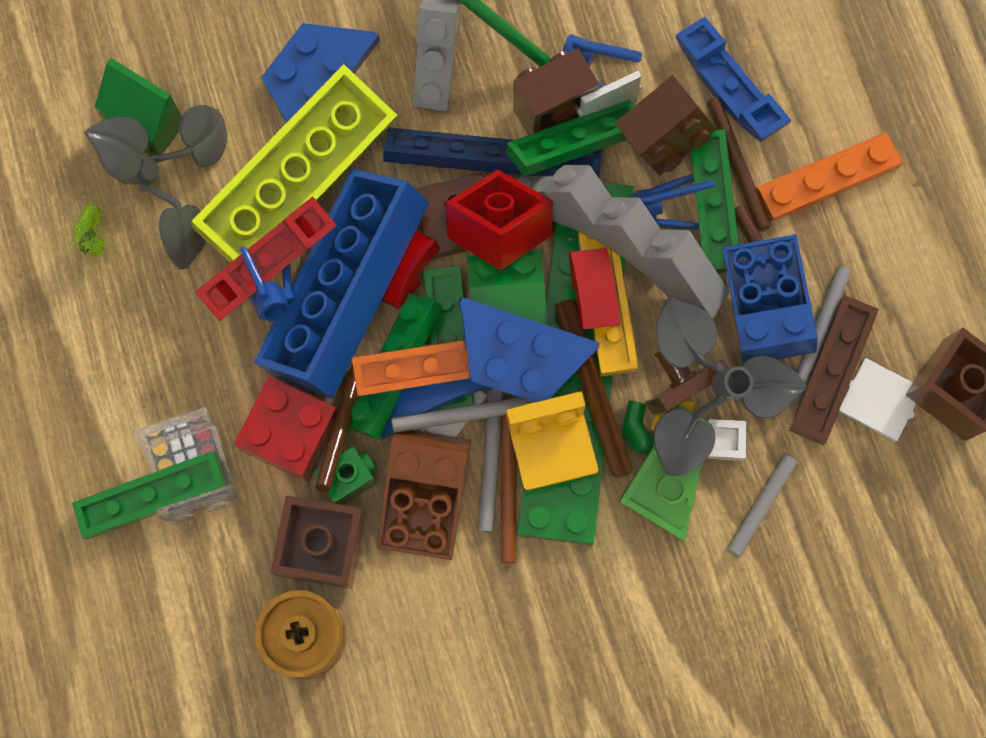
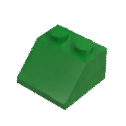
M110 58L106 63L95 103V109L101 116V121L114 117H130L137 120L144 127L148 137V144L144 153H148L151 150L158 155H162L179 133L182 118L171 94Z

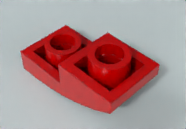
M415 231L381 301L398 309L406 301L409 293L412 294L421 285L417 274L440 250L435 239Z
M607 248L568 252L572 290L576 291L580 329L620 325L615 283Z

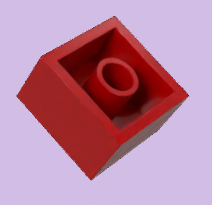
M497 169L446 202L447 238L501 271L551 237L553 201Z
M268 376L234 444L241 452L308 483L328 444L338 410L335 406Z

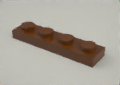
M846 295L842 297L808 381L807 389L804 391L788 431L821 445L827 443L879 311L878 308Z

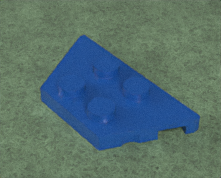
M302 23L261 77L286 123L343 64L355 74L380 41L379 35L371 31Z
M460 297L458 301L464 333H462L464 347L467 350L469 381L533 402L550 399L598 349L600 344L596 341L464 297Z

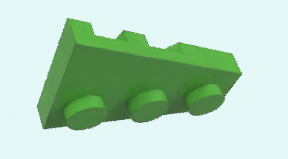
M679 404L675 408L687 410L692 416L694 415V413ZM653 444L619 502L685 541L703 463L689 473L669 476L664 472Z

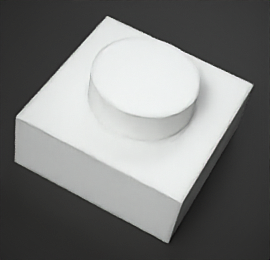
M708 419L707 422L711 423L715 430V444L707 459L744 461L746 458V421Z

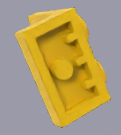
M582 391L506 410V420L521 479L526 491L597 474L598 466L584 417L585 402Z

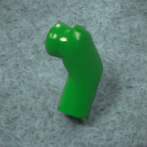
M628 401L621 430L622 436L633 451L638 454L647 455L654 444L653 435L642 424L646 405L637 401Z

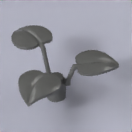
M196 105L189 108L183 114L180 122V136L187 147L158 156L142 154L147 147L148 137L144 127L133 118H109L88 128L84 134L93 145L100 163L110 176L126 185H139L141 192H149L173 206V208H167L161 213L159 233L163 246L174 265L182 270L187 268L200 253L206 242L192 228L191 221L201 211L194 205L182 207L179 200L150 186V183L159 174L158 162L187 156L191 153L197 166L206 167L215 164L221 158L227 142V129L222 114L218 109L206 105Z
M674 297L666 301L657 319L656 342L663 358L674 367H687L695 359L698 364L714 370L715 374L711 385L716 398L697 410L693 416L687 410L673 409L664 413L657 421L653 434L654 446L663 470L669 476L689 473L709 457L715 444V430L709 423L699 420L716 406L724 404L727 399L741 398L744 407L751 414L759 418H770L783 412L797 396L807 389L806 383L793 369L770 356H754L746 360L742 366L724 368L721 363L716 364L703 358L702 355L709 353L716 344V324L705 310L696 305L682 302Z

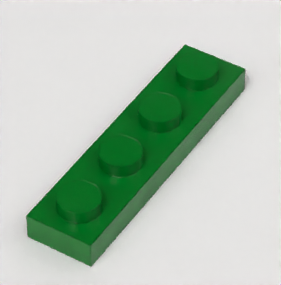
M630 100L513 140L507 143L506 154L522 175L526 177L626 141V137L616 126L615 122L631 110L634 105Z
M725 129L713 132L705 145L691 150L694 184L710 180L715 181L713 188L695 192L701 247L717 273L726 272L722 248L739 245Z
M461 267L424 270L426 298L434 299L443 306L430 332V345L463 340L462 333H464L461 310H459L458 306L459 298L464 297ZM474 394L468 395L436 411L475 405Z
M409 293L380 353L424 346L443 306L434 299ZM403 389L358 396L351 411L352 418L349 429L378 440Z
M210 451L75 501L72 505L82 539L89 540L228 488L218 453Z

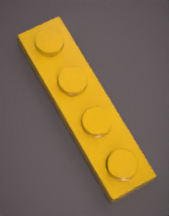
M578 231L577 237L580 251L607 248L617 295L620 325L592 329L594 341L600 343L596 350L600 377L637 372L638 362L620 255Z

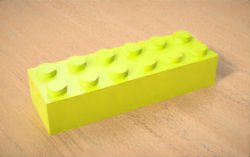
M343 64L191 221L192 228L231 263L241 255L240 248L242 246L247 247V249L250 248L312 196L318 202L392 125L397 114Z

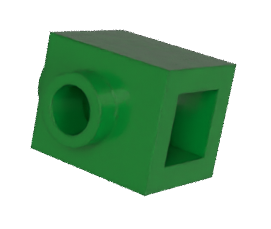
M352 447L341 454L331 490L328 492L335 504L345 505L376 485L372 474L377 472V469L366 452L359 456L355 448ZM321 467L315 470L317 476H319Z

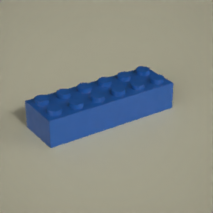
M356 169L351 170L329 213V217L337 226L313 245L291 288L295 301L289 304L290 310L286 316L274 321L254 361L256 365L279 381L331 399L334 398L352 361L351 357H354L429 205V202L408 181Z

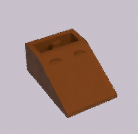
M414 430L394 434L390 445L377 548L452 560L468 469L471 439Z

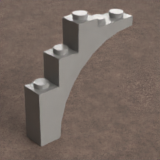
M423 0L419 7L416 36L418 47L412 107L448 111L463 4L458 0Z
M563 165L556 171L554 176H520L516 179L553 201L552 221L577 230L608 247L646 275L669 299L674 297L682 302L696 305L705 310L713 319L730 291L690 230L660 229L640 198L611 197L590 165Z

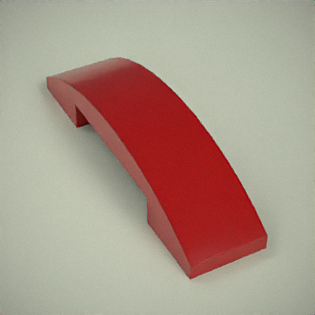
M313 196L248 248L263 283L271 280L337 226ZM241 254L195 291V293L220 322L255 293L256 286Z

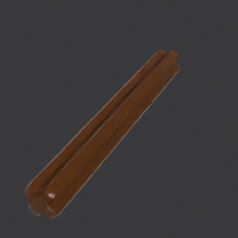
M570 299L557 303L555 305V312L561 329L587 338L585 331L579 327L578 311L574 301ZM592 354L576 373L610 471L614 478L630 474L632 465Z

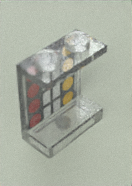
M206 407L133 431L137 445L145 452L151 473L207 452L215 451L218 453L227 486L156 509L159 518L166 522L171 521V524L183 523L193 519L194 512L206 508L208 512L219 511L230 506V500L238 498L214 416Z

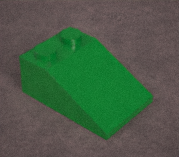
M541 250L527 252L501 271L476 255L467 256L470 300L548 325Z

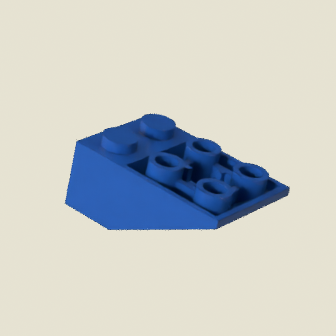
M797 234L723 247L742 363L751 357L761 355L781 359L816 353L818 337Z

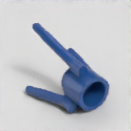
M572 34L568 36L562 52L567 51L569 53L579 48L589 67L592 64L595 53L636 63L641 61L642 56L640 51L592 42ZM598 81L600 84L599 89L605 86L600 81Z
M692 173L650 189L638 190V193L630 194V198H640L659 227L696 230L699 228V224L696 222L656 219V215L663 214L662 201L713 188L715 181L710 180L673 189L694 181Z
M242 246L240 252L256 286V294L253 293L248 299L255 307L258 318L266 321H275L283 318L290 310L289 304L295 301L291 289L290 264L282 270L283 288L273 281L263 283L247 247Z

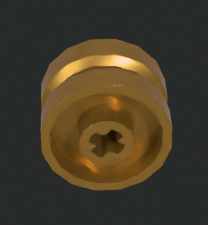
M307 590L287 591L274 597L261 610L255 625V645L261 659L274 672L294 679H313L328 672L340 660L346 645V627L340 612L322 596ZM300 629L309 631V636L303 637L304 643H299L296 639V634Z

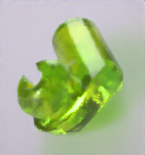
M86 203L74 227L73 234L81 252L84 254L88 252L91 256L97 257L105 247L104 240L97 238L94 230L102 210Z

